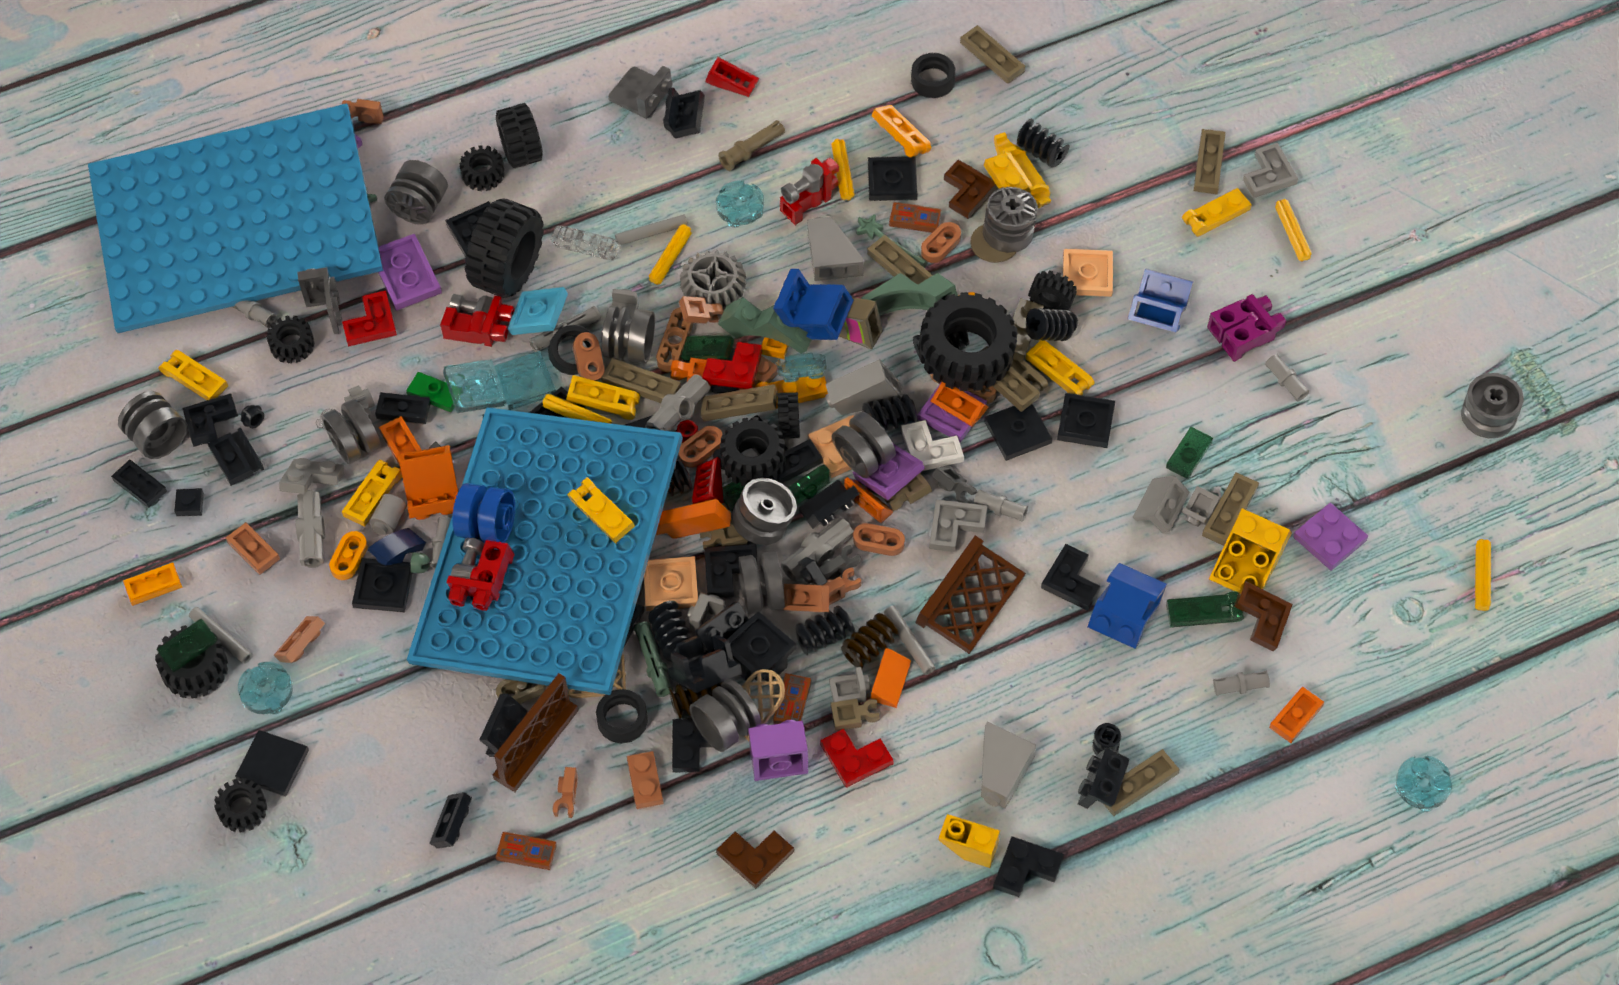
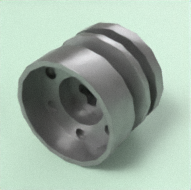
M408 160L403 163L395 181L392 182L384 197L385 204L395 215L407 222L414 224L428 223L437 208V204L440 203L448 188L447 180L435 167L419 160Z
M1005 187L994 191L988 198L983 225L985 241L992 248L1001 252H1019L1027 248L1032 242L1038 210L1035 198L1029 192L1016 187Z
M610 306L602 327V355L606 358H611L615 354V358L620 360L627 349L629 361L647 363L654 340V312L637 309L631 320L627 307H623L619 311L618 306Z
M146 391L135 396L125 405L118 417L120 430L149 459H159L170 454L180 445L187 433L188 424L185 419L156 391Z
M731 679L723 682L721 687L714 688L712 696L704 695L690 705V713L696 727L706 741L720 752L727 750L737 743L739 735H748V728L761 724L760 714L748 693L736 681Z

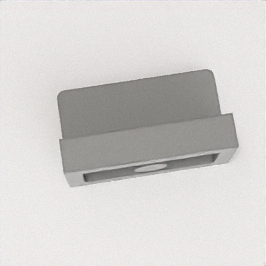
M1176 476L1154 478L1149 484L1133 518L1135 521L1150 520L1162 533L1170 532L1190 492Z

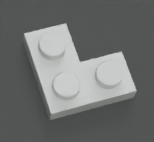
M926 420L901 426V433L907 451L923 462L925 467L923 471L964 462V455L957 436L932 441Z

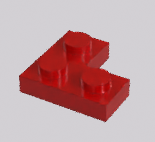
M386 291L362 296L366 316L342 321L348 347L397 335Z
M737 342L732 361L707 358L702 378L710 385L743 389L753 388L762 355V345Z
M844 729L820 740V746L846 788L894 764V759L881 738L856 750Z

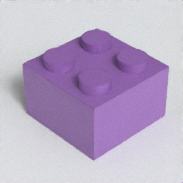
M786 720L781 724H758L753 728H748L750 755L755 781L808 774V749L803 721Z

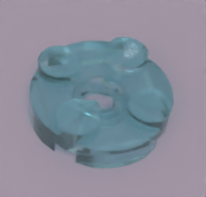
M733 181L727 183L719 190V195L716 197V210L718 215L729 226L738 227L750 224L763 216L764 196L758 186L744 184V181ZM737 200H740V202H746L742 206L736 205Z
M799 353L786 356L785 362L781 363L780 359L776 362L777 374L783 376L784 382H795L799 380V377L807 376L811 379L821 378L824 376L823 371L827 369L826 357L823 354H819L820 358H814L813 353Z
M274 662L258 663L257 667L251 670L248 668L244 671L238 682V692L243 706L251 712L257 714H278L289 702L293 693V685L290 676L283 666ZM266 683H269L271 690L262 693L259 687H264Z
M1411 757L1399 768L1396 776L1395 790L1407 804L1419 808L1421 811L1428 812L1433 808L1441 806L1448 799L1452 790L1451 774L1447 766L1434 757ZM1427 778L1430 787L1420 786L1417 779L1424 780Z

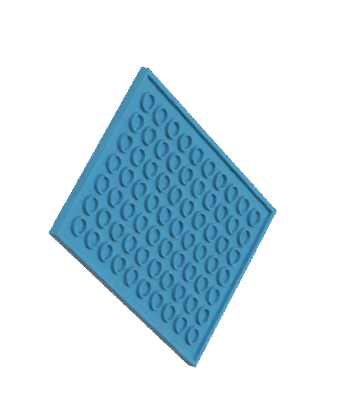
M348 104L88 163L114 326L117 334L232 307L236 303L245 300L258 301L300 291L297 272L306 271L307 269L327 267L329 276H334L335 282L383 271Z
M487 407L462 485L471 483L484 485L487 489L497 487L509 489L513 492L515 498V517L511 533L505 543L509 544L515 555L512 564H508L505 572L503 585L499 591L498 601L492 600L487 611L474 608L472 605L474 597L467 596L465 605L462 607L452 605L448 600L450 587L446 582L448 576H451L453 566L461 564L466 554L463 550V544L466 538H459L455 535L451 518L408 653V663L547 686L560 673L566 677L568 689L611 695L683 439L682 434L679 432ZM586 477L629 517L635 525L617 543H614L567 496L572 489H578ZM588 493L582 499L587 501L592 496ZM481 555L476 556L475 566H478Z

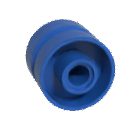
M463 484L456 496L453 508L452 522L455 535L459 538H481L484 542L490 540L505 543L511 533L515 517V498L513 492L509 489L497 487L487 489L484 485Z

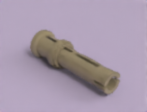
M776 120L745 141L735 142L734 146L729 150L719 152L720 163L726 170H733L734 165L742 160L747 161L754 151L784 134V126L780 121Z

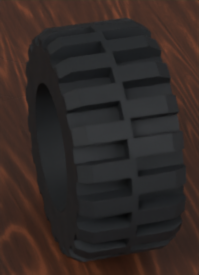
M505 198L492 202L490 207L484 210L482 217L479 218L477 226L472 232V238L467 247L468 253L465 257L466 278L473 287L502 298L514 296L516 292L522 289L523 284H526L530 273L534 269V264L538 260V253L542 246V237L544 235L542 227L544 223L538 211Z
M962 292L960 296H955V294L946 296L945 301L939 299L934 303V307L928 309L922 321L918 341L920 362L924 364V369L929 375L934 374V380L938 383H946L945 386L953 389V387L960 388V391H968V389L979 391L982 390L983 386L989 388L995 385L996 380L1001 381L1012 365L1018 335L1012 316L1010 314L1006 315L1007 310L1001 304L999 306L996 305L994 299L990 297L985 299L982 297V294L978 293L968 295V292ZM955 332H971L982 337L989 347L979 352H965L953 347L946 337Z

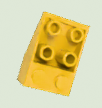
M1242 508L1209 580L1239 593L1245 581L1264 589L1292 532L1290 529Z

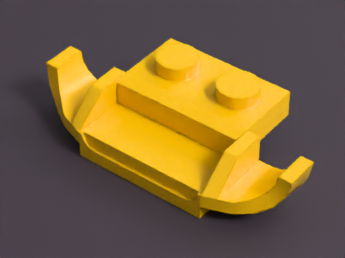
M1005 132L994 135L997 156L985 159L984 167L999 189L1016 187L1029 192L1035 198L1038 208L1050 204L1049 186L1046 185L1027 157L1026 152L1010 142Z

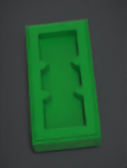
M417 372L406 390L407 395L429 397L431 405L450 413L463 395L461 388L421 372Z

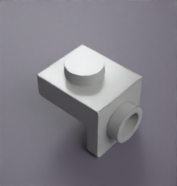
M1197 486L1186 508L1183 507L1181 511L1186 515L1185 521L1199 527L1200 523L1206 525L1221 498Z
M700 594L695 607L691 606L687 615V621L690 622V632L696 634L695 630L707 621L709 614L717 615L726 608V602L716 595Z
M861 667L855 668V674L829 678L833 702L857 699L858 703L866 701V691H870L868 675H863Z

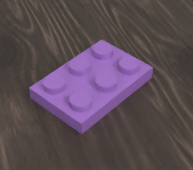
M415 234L379 246L383 271L378 272L396 311L442 293L441 287Z

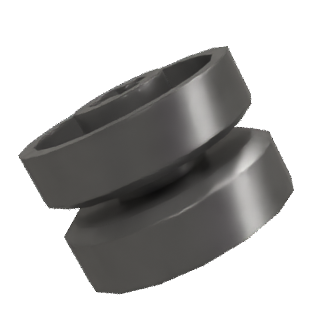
M1485 373L1476 377L1470 383L1462 405L1461 417L1463 423L1471 432L1487 439L1500 438L1509 434L1515 427L1524 402L1522 389L1517 382L1503 374Z
M352 398L342 404V415L332 409L321 416L331 442L347 464H351L361 458V449L371 453L381 447L380 439L371 420L356 399Z
M859 412L850 419L849 427L841 426L831 436L833 444L842 459L862 478L870 477L877 471L878 463L886 464L896 455L895 447L885 430L874 418L865 412Z
M769 478L751 480L745 485L740 498L733 508L731 514L732 524L736 531L750 542L760 545L776 543L783 537L788 524H790L797 509L796 500L791 491L778 481Z
M776 551L762 553L760 557L761 570L759 571L753 555L739 557L740 588L748 614L762 611V595H765L770 610L785 608L783 584Z

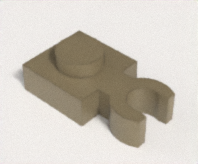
M919 473L889 500L885 499V502L889 503L891 509L895 511L902 507L903 502L908 501L912 504L932 492V489L926 479Z
M732 519L730 527L704 533L700 532V538H711L703 542V549L715 547L716 544L720 543L721 546L748 544V540L743 538L734 528Z
M857 699L831 702L835 731L862 727L861 720L871 723L879 721V712L870 713L868 711L869 709L877 708V700H867L863 705L859 706Z

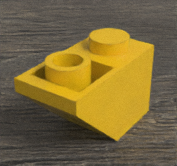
M947 814L938 840L963 860L990 868L998 847L1000 830Z

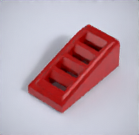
M717 57L708 72L705 82L715 87L749 97L759 78ZM736 78L740 79L739 83L735 82ZM745 81L750 82L747 88L743 86Z
M718 457L697 466L692 504L717 499L721 504L724 503L721 461Z

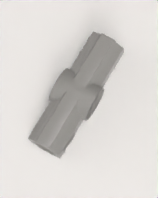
M694 374L675 394H667L663 398L661 408L647 421L645 427L670 431L681 419L688 420L691 418L695 405L710 389L708 382L700 375Z
M307 490L305 494L297 495L298 519L295 521L296 534L299 542L301 566L316 568L324 563L323 539H325V526L323 516H321L320 493Z
M838 517L820 533L814 532L808 535L800 548L781 563V568L791 581L797 582L802 578L800 575L802 569L798 564L800 560L808 557L813 559L817 566L820 567L825 560L833 557L835 550L853 537L854 531L844 518Z

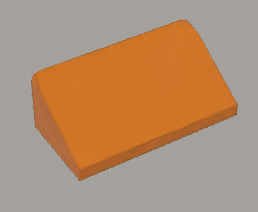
M941 382L930 402L973 427L989 406L964 391H960L959 388L953 387L951 389L945 386L946 383Z
M849 477L844 479L846 490L854 485L860 493L854 501L879 523L884 522L893 513L889 506L859 481Z
M885 648L871 691V699L877 700L879 704L897 708L911 660L889 648Z

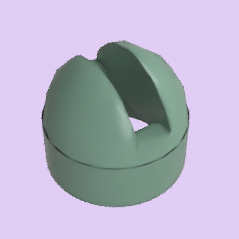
M413 552L411 557V573L420 574L428 571L430 568V558L424 553Z

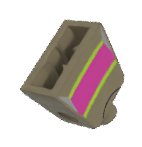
M852 297L854 301L839 337L873 349L883 331L876 301Z

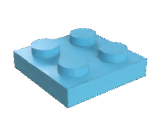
M564 287L522 292L508 325V331L511 335L554 331L568 292Z

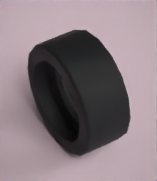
M940 53L921 55L912 64L911 84L913 89L919 95L926 98H939L947 95L955 86V65L950 58ZM938 69L943 71L947 78L939 82H928L919 75L924 70Z
M567 325L559 329L552 337L548 347L549 360L561 373L577 375L578 370L576 364L568 363L560 357L558 352L559 343L567 336L577 337L584 332L591 333L586 328L578 325ZM583 341L587 348L591 347L588 341Z
M626 689L613 690L611 695H604L598 702L596 709L598 729L611 742L621 744L632 742L639 738L646 730L648 723L646 704L637 693ZM616 705H631L637 710V720L629 727L615 728L606 721L607 712Z

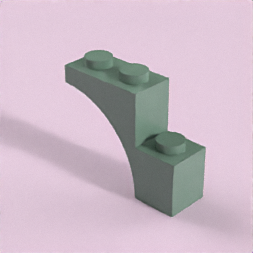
M899 273L861 297V299L876 301L880 317L884 314L903 309L928 311L930 307H934V303L939 299L945 301L948 295H958L955 284L939 273L934 274L918 285Z
M744 297L728 304L718 322L719 326L735 338L742 336L767 337L790 346L800 354L807 351L812 341L806 337L808 332L803 329L785 325L773 309L775 305L761 311Z

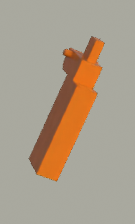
M717 499L662 511L656 535L667 533L672 539L699 534L700 532L704 533L730 527L731 512Z

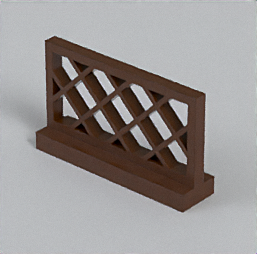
M976 535L922 608L915 622L922 628L928 626L968 654L972 652L1026 574L982 545L984 541ZM984 555L992 560L993 568L980 569L979 558ZM1008 571L1016 576V579L1012 583L1002 584L1000 572ZM995 573L997 585L984 586L982 575ZM969 576H977L980 587L967 589L964 579ZM999 590L1000 602L988 603L986 592ZM981 592L984 604L971 606L968 594ZM963 595L966 606L953 608L951 603L952 596ZM985 609L987 620L975 623L972 611ZM967 612L970 624L957 625L954 613ZM949 614L952 626L942 627L935 620L940 615ZM972 629L974 639L970 644L960 639L959 630Z
M560 673L557 674L494 755L497 769L492 774L493 779L513 792L518 790L579 711L578 706L569 699L565 676Z

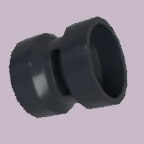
M1103 723L1095 729L1092 743L1095 755L1099 754L1104 748L1118 753L1121 741V731L1119 728L1111 723Z

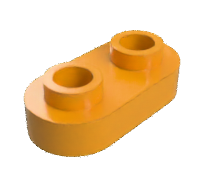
M351 531L341 538L329 563L331 573L336 579L348 580L355 575L361 563V558H364L368 549L366 538L362 533ZM353 546H359L357 549H351ZM343 567H348L346 570H340Z

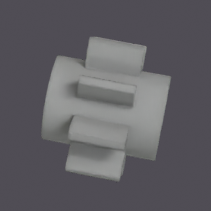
M359 385L348 389L350 395L344 397L345 402L352 398L356 399L366 414L370 415L369 408L375 406L369 389L362 390Z

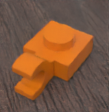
M691 358L690 363L672 360L670 378L682 380L687 377L688 381L694 374L702 377L707 360Z

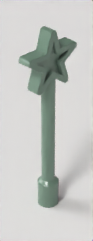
M875 214L868 220L858 217L860 227L857 229V235L867 234L873 240L874 234L879 238L885 234L881 232L883 231V225L875 222ZM891 239L922 267L925 268L928 262L919 255H914Z

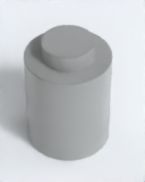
M384 494L369 520L373 531L380 535L393 533L406 509L405 502L392 494Z

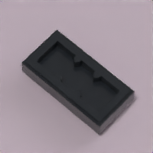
M130 459L111 476L115 483L147 508H150L167 492L164 485Z

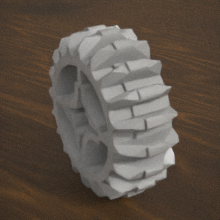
M717 249L711 254L706 250L705 255L697 252L696 259L689 258L688 264H684L683 272L680 274V288L684 296L705 298L706 304L718 303L726 307L730 302L738 300V297L743 296L746 287V272L741 262H737L735 256L729 257L727 251L722 255L719 254Z

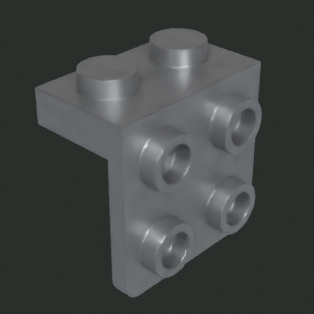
M662 66L655 75H652L637 67H631L609 93V101L647 119L668 93L669 88H672L671 69Z
M327 267L297 272L306 308L326 305L333 333L339 334L338 326L343 324L341 311H339L338 307L340 305V297L336 289L334 276H329Z

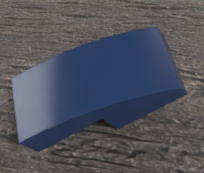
M405 528L378 540L369 547L368 551L376 557L380 564L387 566L402 563L406 554L423 551L427 542L410 528Z

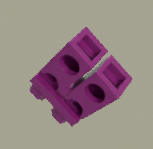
M1251 294L1246 299L1239 300L1210 313L1207 328L1219 344L1222 343L1223 349L1235 362L1241 359L1247 351L1273 341L1276 332L1284 328L1286 319L1281 313L1269 315L1268 312L1271 311L1273 305L1267 295L1256 298Z

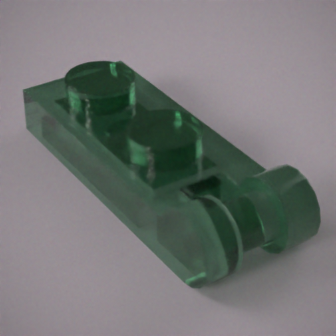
M1232 591L1225 595L1168 599L1166 608L1170 628L1230 623L1243 620V611L1234 607L1239 592ZM1229 606V610L1222 611V607Z

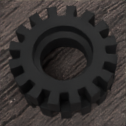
M479 145L478 150L472 147L470 148L471 153L465 151V157L461 156V176L466 186L469 185L470 189L474 190L477 187V191H482V188L485 187L486 191L490 190L489 186L492 185L493 188H496L497 182H502V177L505 175L503 159L495 148L491 151V146H486V149H483V145ZM479 165L491 166L489 170L484 172L473 170Z
M1042 271L1041 274H1036L1028 296L1030 301L1043 305V309L1070 310L1077 293V288L1073 286L1074 282L1072 280L1068 281L1067 276L1061 277L1059 272L1055 275L1053 271H1048V274L1046 271Z
M289 315L285 316L286 320L284 321L280 317L277 319L278 324L273 322L270 325L271 329L268 328L267 330L268 335L266 337L271 354H273L275 359L279 358L280 362H284L286 359L288 364H292V359H295L296 363L300 362L299 357L301 356L306 359L308 357L307 352L311 354L313 351L312 347L315 344L309 323H306L303 318L299 320L298 316L294 315L293 319H290ZM288 335L300 336L299 340L295 343H281L282 339Z
M798 392L777 393L779 431L782 432L783 439L800 438Z
M242 778L241 783H239L237 779H233V785L230 786L227 782L224 784L225 790L220 788L217 791L219 797L215 796L214 799L216 803L214 805L215 811L224 827L227 828L229 826L230 830L234 832L236 828H238L239 832H245L244 827H248L250 831L254 829L253 823L259 826L261 824L260 817L265 818L266 813L264 810H267L266 799L259 785L256 786L254 781L251 780L248 783L247 779ZM246 797L251 800V805L246 811L242 813L231 811V804L236 799Z

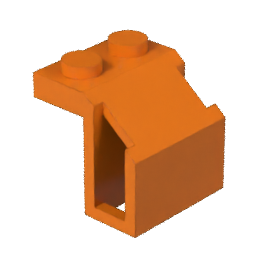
M450 445L399 454V464L407 498L409 518L422 520L437 513L442 515L453 514L458 488Z

